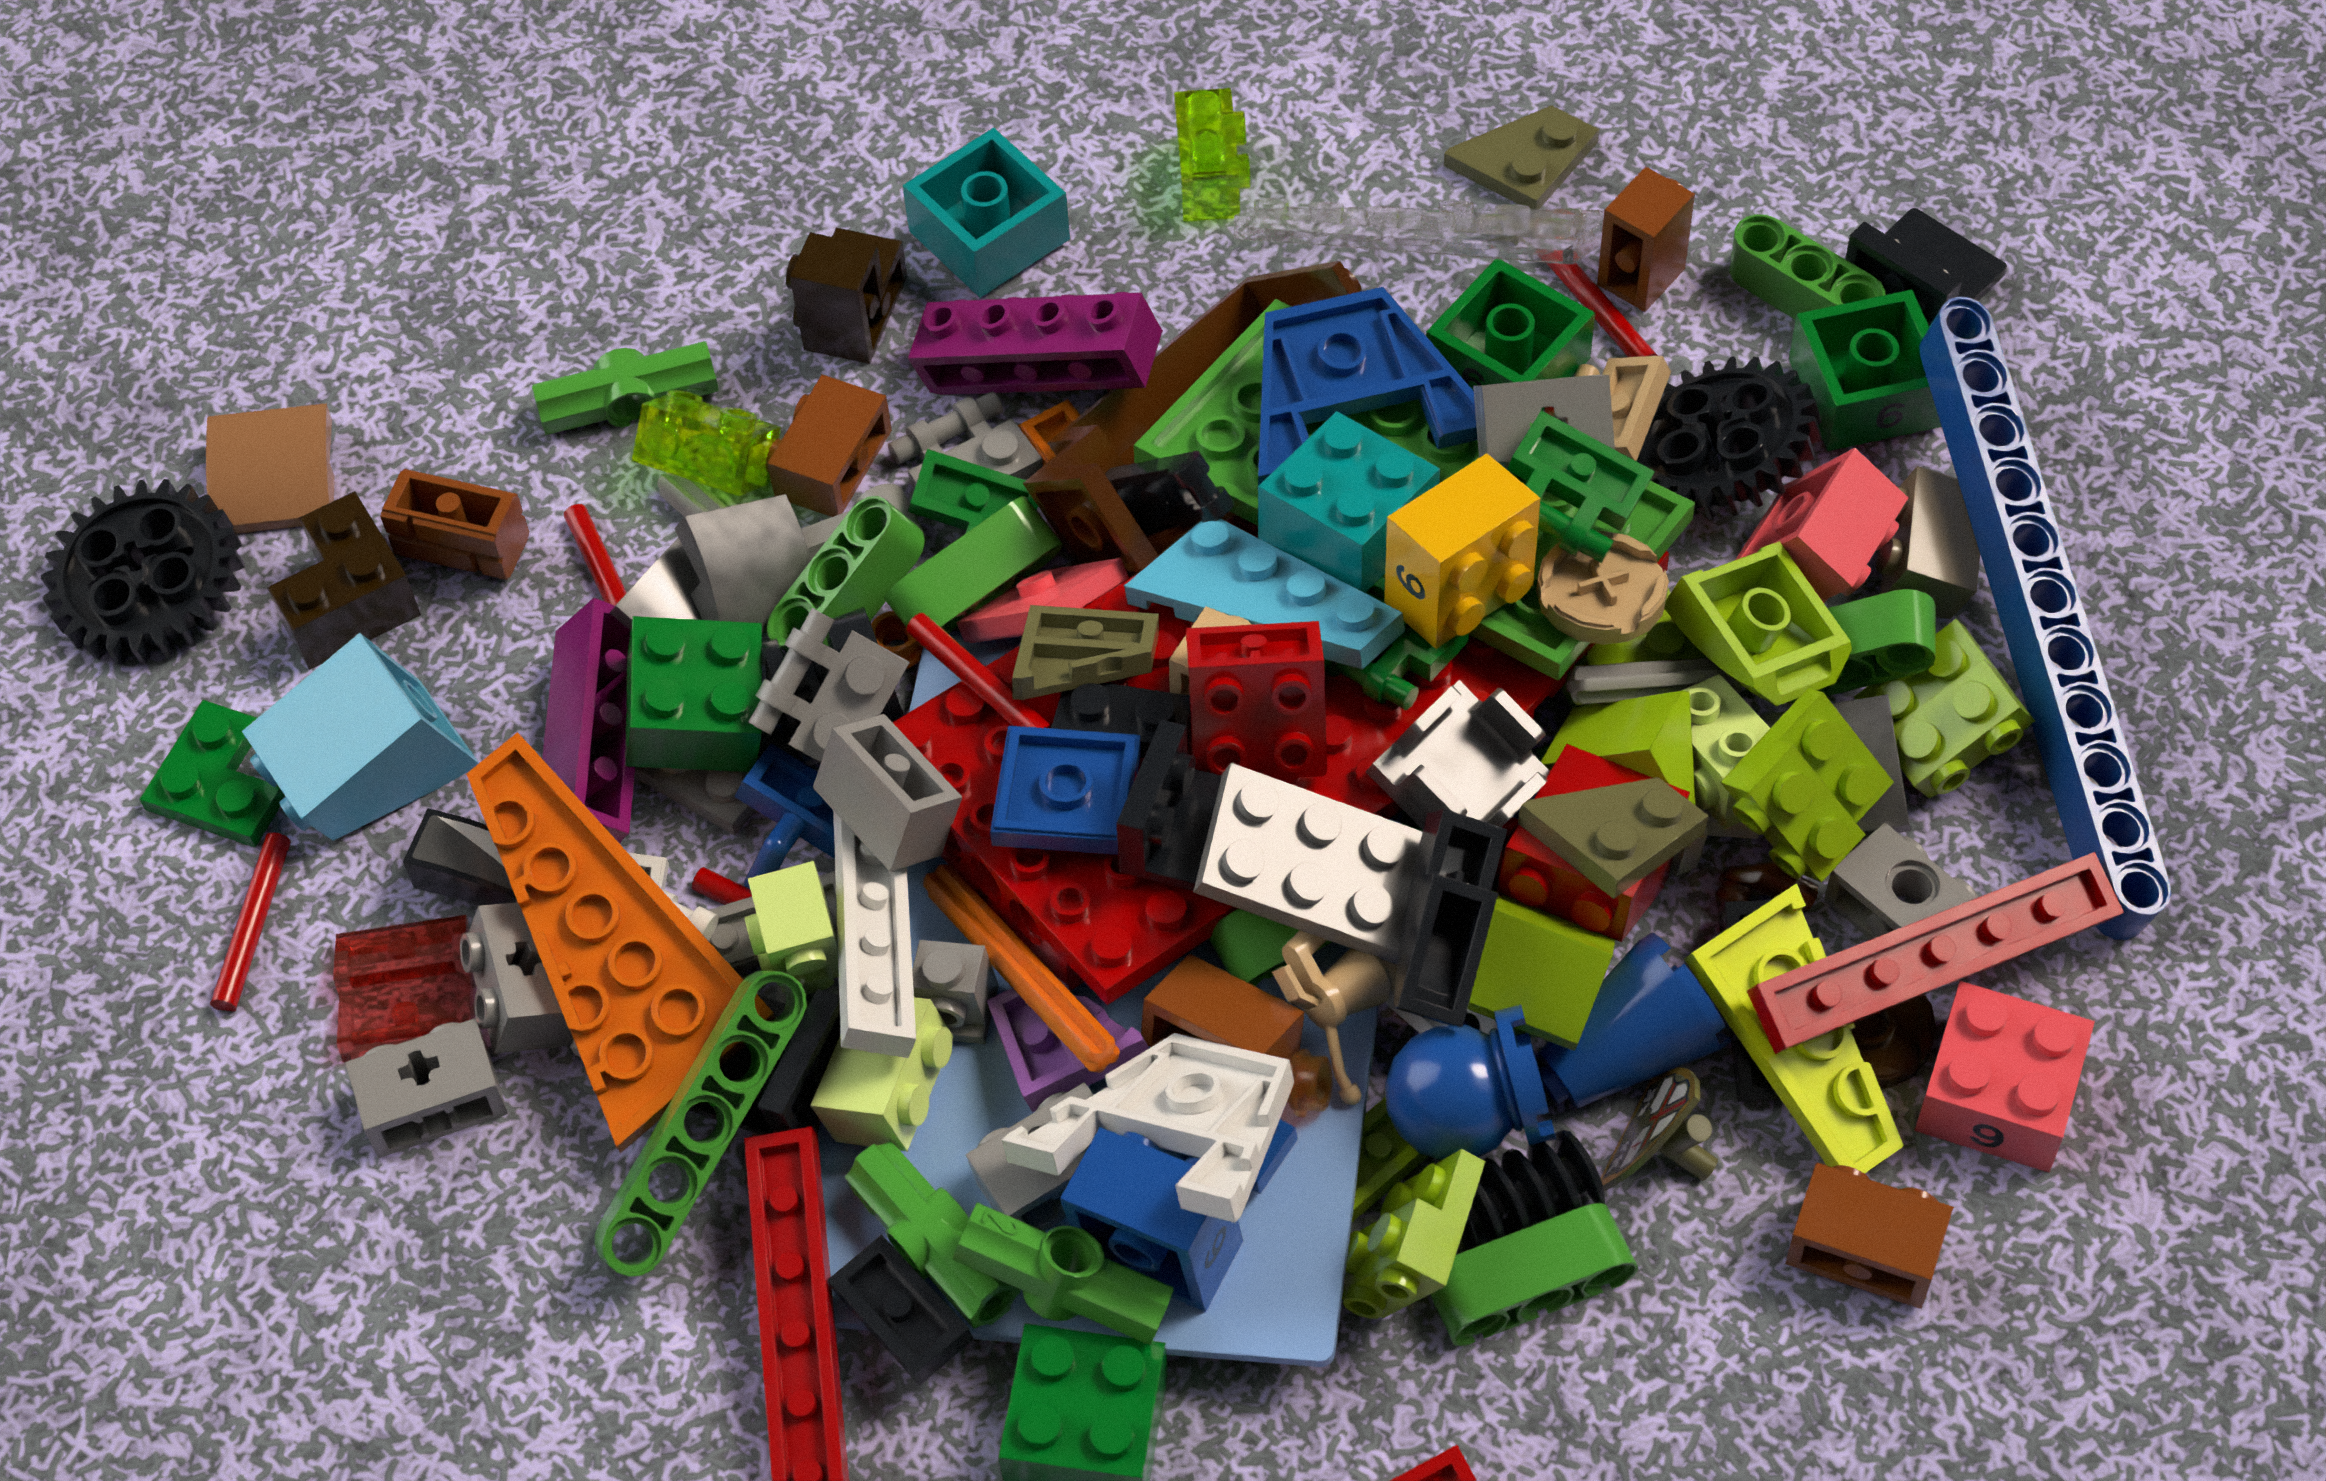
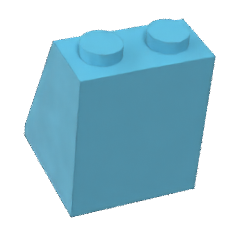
M358 633L242 731L256 752L250 758L254 768L273 787L278 785L286 796L279 802L285 814L301 830L306 831L312 826L333 841L441 788L479 764L422 682L361 633Z

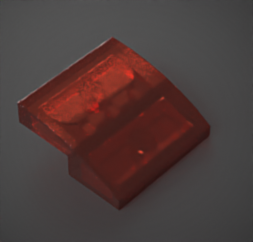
M466 914L336 934L333 980L339 995L337 1047L342 1062L362 1057L370 1049L380 1045H397L427 1035L431 1030L445 1023H463L475 1018L472 972L466 973L464 971L460 957L461 936L463 933L469 932Z

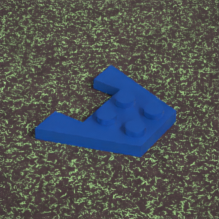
M1384 287L1266 312L1263 338L1258 486L1309 438L1305 427L1306 424L1328 420L1336 411L1346 416L1419 399L1437 449L1476 441L1478 439L1474 391Z

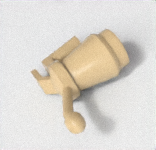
M1299 930L1282 947V955L1287 965L1276 969L1272 973L1287 1001L1304 1009L1310 1020L1325 1030L1334 1077L1341 1088L1338 1093L1346 1104L1355 1105L1360 1101L1362 1094L1357 1083H1351L1345 1072L1337 1026L1345 1021L1346 1016L1381 1005L1389 999L1390 993L1395 991L1397 964L1350 948L1322 975L1312 955L1322 946L1326 939Z

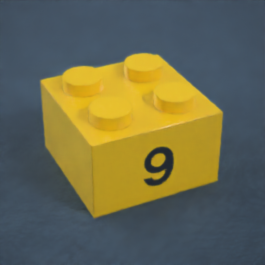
M1486 453L1387 516L1384 603L1403 613V620L1437 649L1456 635L1463 636L1473 631L1484 617L1504 604L1520 600L1534 583L1541 498Z

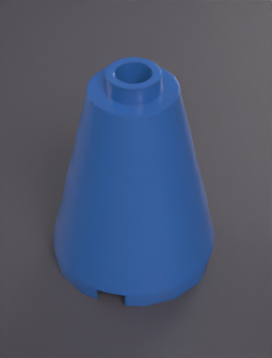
M1654 932L1640 939L1602 981L1575 1051L1548 1041L1538 1052L1539 1059L1543 1064L1539 1068L1543 1088L1557 1105L1568 1099L1576 1109L1662 1075L1669 1070L1718 1052L1731 1043L1730 1037L1720 1032L1726 1027L1720 1014L1687 966L1683 964L1678 968L1674 965L1670 968L1662 959L1661 955L1671 948Z

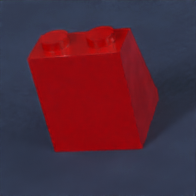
M1566 744L1546 778L1548 781L1540 788L1534 799L1651 779L1653 777ZM1668 784L1687 800L1689 799V791ZM1518 825L1505 849L1497 892L1517 899L1523 904L1534 906L1576 923L1587 930L1598 932L1622 942L1663 890L1669 877L1673 857L1613 899L1521 825Z

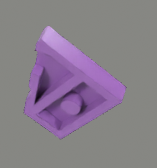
M1060 980L1063 983V985L1073 994L1069 985ZM1013 988L987 1000L1022 1096L1032 1112H1035L1040 1104L1053 1094L1069 1092L1084 1082L1089 1086L1105 1078V1075L1149 1049L1141 1033L1132 1026L1127 1030L1110 1019L1104 1008L1088 997L1074 995L1113 1036L1115 1045L1120 1049L1118 1060L1115 1063L1108 1064L1103 1072L1096 1073L1089 1071Z

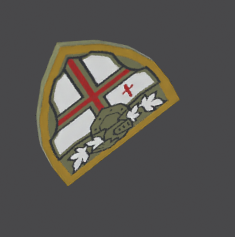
M1677 1067L1649 1081L1601 1176L1604 1191L1631 1176L1657 1151L1667 1156L1701 1181L1706 1180L1711 1175L1717 1165L1718 1158L1698 1145L1710 1138L1712 1134L1711 1123L1705 1116L1699 1114L1686 1119L1700 1101V1082L1694 1072L1686 1068Z

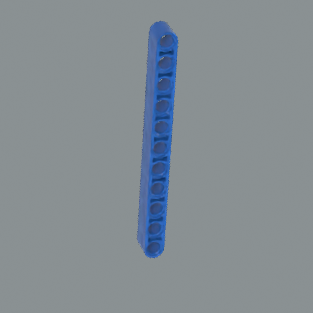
M1952 298L1942 305L1922 338L1919 346L1920 357L2028 712L2035 720L2032 723V727L2072 859L2075 860L2095 852L2124 911L2123 914L2095 927L2103 935L2114 940H2128L2138 936L2168 905L2171 897L2169 878L1993 318L1986 307L1972 298ZM2070 719L2075 720L2080 726L2075 725ZM2087 776L2093 778L2098 785L2091 782ZM2105 835L2111 837L2117 845L2112 844ZM2123 894L2130 897L2135 902L2136 906L2130 904L2124 898Z

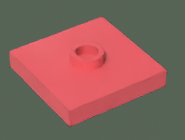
M1121 558L1043 570L1020 581L1014 588L956 623L964 642L977 643L1023 636L1030 605L1083 609L1085 605L1125 582L1129 576Z

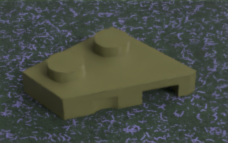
M1550 105L1448 148L1444 153V166L1537 213L1598 143L1599 129Z
M1030 605L1012 676L1013 699L1025 700L1076 689L1080 685L1087 683L1100 684L1151 673L1159 636V614Z
M1657 777L1527 800L1521 805L1518 824L1615 899L1701 837L1705 832L1709 816Z

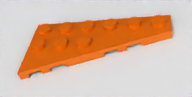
M517 732L466 773L498 850L518 904L521 907L616 1147L622 1153L661 1119L736 989L744 979ZM756 994L755 1008L758 1015L766 1021L775 1019L774 1012ZM733 1042L727 1045L719 1059L720 1068L746 1045L742 1042Z

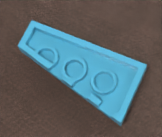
M1222 519L1204 523L1200 521L1124 585L1129 605L1148 610L1152 603L1174 608L1176 618L1190 622L1196 621L1205 606L1230 616L1242 617L1253 625L1319 621L1324 659L1359 669L1365 668L1405 632L1403 613Z

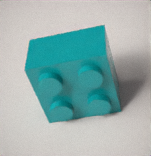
M994 127L902 185L909 232L979 298L1070 240L1066 192Z
M1336 411L1258 486V538L1366 593L1385 574L1387 516L1438 485L1440 482V468Z

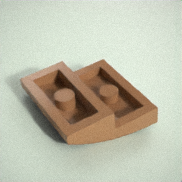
M327 403L207 416V494L212 498L219 510H224L233 524V530L236 534L300 527L302 524L299 517L334 501V474L330 465L332 418Z

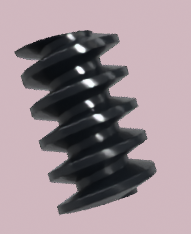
M1561 1130L1556 1132L1557 1140L1552 1141L1551 1147L1546 1142L1533 1146L1528 1144L1526 1157L1519 1150L1513 1148L1505 1151L1502 1155L1501 1167L1492 1159H1482L1485 1161L1484 1168L1461 1237L1467 1250L1480 1246L1479 1235L1486 1232L1492 1241L1504 1237L1506 1224L1512 1223L1517 1231L1530 1227V1215L1537 1213L1542 1221H1546L1556 1217L1557 1205L1562 1204L1568 1212L1582 1207L1581 1196L1586 1194L1594 1204H1605L1603 1184L1597 1168L1581 1142L1570 1131Z

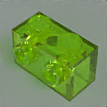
M1231 88L1174 92L1183 222L1241 218L1240 189L1251 188L1248 153L1237 154V146L1246 145L1244 110L1233 111Z
M670 390L667 391L666 396L642 403L631 461L741 496L766 486L770 482V474L766 471V458L772 443L780 437L782 427L759 420L756 414L744 409L721 408L703 402V398L694 393Z

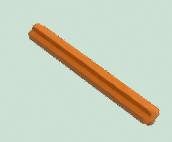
M941 864L934 873H927L925 875L923 887L928 891V897L973 945L985 946L991 965L1089 1071L1103 1072L1108 1064L1115 1063L1118 1060L1120 1049L1115 1045L1113 1036L952 866Z

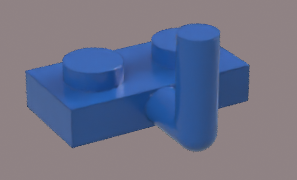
M770 743L743 779L735 795V798L777 823L765 839L744 880V886L749 889L748 878L780 869L785 857L799 837L835 859L833 809L813 788L818 772Z

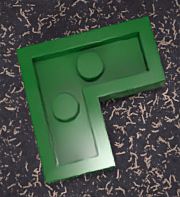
M927 449L907 512L966 530V534L1021 496H1025L1036 510L1038 506L1023 485L1026 480Z
M202 700L139 800L144 809L256 848L280 809L279 802L286 797L278 785L273 787L265 780L237 771L251 748V744L242 731L255 721L257 717Z

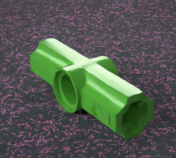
M706 341L644 356L636 349H614L598 358L592 370L532 384L545 435L608 420L609 423L616 427L630 426L629 421L639 419L640 423L646 422L654 417L659 406L719 391Z
M892 1141L881 1145L872 1144L855 1158L851 1170L845 1176L846 1182L853 1194L859 1198L870 1214L875 1216L885 1227V1234L890 1243L924 1280L929 1278L973 1329L986 1324L992 1325L1010 1311L1011 1304L1021 1292L1019 1288L952 1260L969 1220L968 1215L956 1200L942 1187L935 1190Z
M978 1202L975 1204L952 1258L954 1261L1023 1290L1025 1302L1035 1313L1043 1318L1065 1321L1079 1314L1148 1345H1151L1174 1291L1172 1286L1105 1258L1101 1244L1093 1235L1081 1228L1058 1226L1047 1233Z

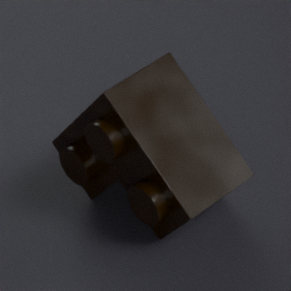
M837 227L832 237L809 232L800 255H792L786 271V286L792 290L795 303L793 323L795 327L800 329L804 350L867 364L871 363L908 277L902 241Z
M355 491L299 517L318 563L267 587L284 628L309 670L323 664L358 633L371 640L421 615L407 575Z

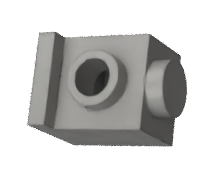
M919 940L912 968L914 997L931 999L954 1036L952 1041L985 1044L992 1017L987 1000L997 996L999 987L985 946Z

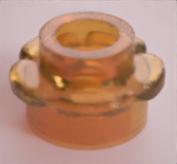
M1301 1049L1299 1052L1294 1053L1290 1061L1294 1085L1286 1102L1289 1103L1290 1108L1294 1110V1114L1297 1117H1305L1307 1111L1324 1112L1329 1105L1333 1085L1332 1067L1328 1057L1311 1055L1308 1049Z

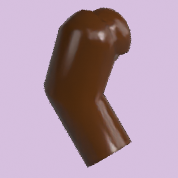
M1772 862L1736 865L1728 867L1718 877L1721 885L1716 890L1715 899L1720 906L1724 902L1751 901L1752 894L1765 895L1774 899L1797 883L1806 905L1802 908V912L1805 913L1813 906L1817 898L1818 885L1803 877L1794 879Z

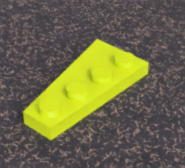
M1796 883L1684 958V961L1825 1164L1830 1167L1837 1165L1849 1166L1865 1174L1904 1147L1871 1064L1864 1062L1851 1032L1855 1028L1854 1023L1775 1054L1747 994V990L1756 984L1827 957L1819 937L1813 939L1802 912V908L1806 905Z

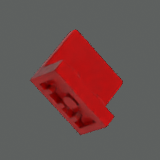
M1319 621L1186 628L1192 751L1196 757L1195 769L1222 776L1226 768L1233 763L1275 779L1324 776L1327 773L1325 671Z

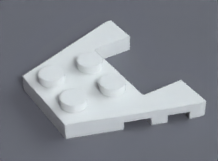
M1174 1033L1106 1074L1107 1087L1086 1100L1070 1096L1050 1108L1052 1121L1028 1134L1027 1129L1020 1126L1002 1139L1008 1163L1059 1176L1092 1142L1099 1127L1121 1136L1125 1132L1138 1133L1153 1141L1160 1148L1200 1158L1175 1185L1181 1209L1236 1223L1242 1216L1294 1085L1290 1060Z

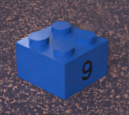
M1099 1127L1060 1197L1069 1226L1081 1228L1093 1235L1101 1244L1105 1258L1172 1286L1174 1291L1171 1298L1206 1312L1243 1243L1239 1221L1237 1220L1234 1223L1181 1209L1175 1185L1200 1158L1189 1157L1186 1161L1161 1152V1149L1153 1141L1135 1132H1125L1121 1136Z

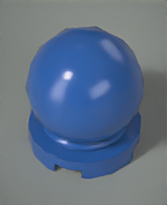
M1521 1005L1494 1011L1498 1029L1492 1028L1489 1034L1463 1024L1462 1028L1450 1025L1435 1026L1412 1037L1394 1057L1385 1082L1387 1112L1398 1135L1418 1153L1441 1161L1463 1149L1479 1158L1498 1149L1513 1129L1516 1132L1525 1131L1529 1146L1557 1140L1552 1120L1539 1123L1537 1120V1116L1547 1114L1549 1111L1530 1035L1525 1033L1515 1036L1513 1027L1526 1024Z

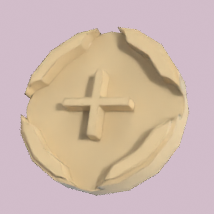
M1597 531L1614 541L1608 555L1601 564L1581 552L1575 557L1560 549V542L1555 544L1542 559L1536 594L1541 612L1557 630L1579 641L1606 645L1628 642L1650 631L1662 617L1669 580L1666 570L1663 572L1657 563L1658 556L1649 546L1625 534Z

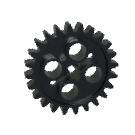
M1730 357L1724 369L1715 370L1714 365L1707 361L1703 366L1702 375L1695 377L1691 372L1683 370L1681 371L1682 384L1677 387L1669 383L1666 384L1663 392L1664 396L1660 399L1637 458L1638 463L1655 471L1651 479L1652 482L1695 502L1694 513L1698 508H1703L1707 519L1713 520L1719 507L1728 506L1730 513L1733 516H1737L1740 512L1741 502L1749 499L1755 506L1761 507L1763 506L1761 493L1768 489L1781 495L1786 492L1781 480L1784 476L1790 478H1801L1803 476L1799 461L1815 460L1816 454L1812 444L1822 441V435L1818 426L1822 423V418L1810 385L1808 383L1801 384L1796 370L1784 374L1781 363L1778 361L1770 364L1764 370L1759 357H1753L1744 368H1739L1735 357Z
M143 479L139 480L134 495L127 496L119 485L115 486L113 491L114 501L107 505L96 496L91 498L94 513L89 517L73 512L71 517L78 528L74 532H56L55 536L61 542L64 549L46 552L45 558L54 570L41 574L42 582L49 589V592L42 596L43 601L53 614L50 617L61 632L66 634L77 649L85 646L94 659L99 660L108 652L117 665L123 664L130 651L134 653L142 665L147 664L151 650L157 647L169 659L173 655V642L181 639L191 648L195 646V637L192 630L197 626L209 631L216 629L209 614L213 610L220 612H229L231 610V606L223 596V592H234L241 589V584L233 572L245 568V563L237 552L242 547V542L233 530L234 526L224 510H219L208 494L199 498L193 487L189 484H186L177 493L169 479H164L156 492L153 493Z

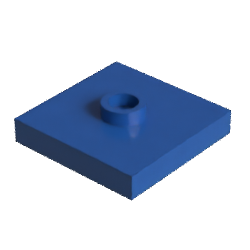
M1008 726L990 829L991 845L1118 855L1116 823L1138 774L1141 753L1140 735Z

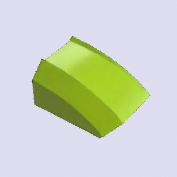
M1780 541L1760 548L1757 553L1704 572L1701 569L1682 576L1665 602L1664 609L1679 629L1703 654L1733 680L1775 706L1799 698L1808 688L1820 690L1835 684L1852 651L1850 639Z

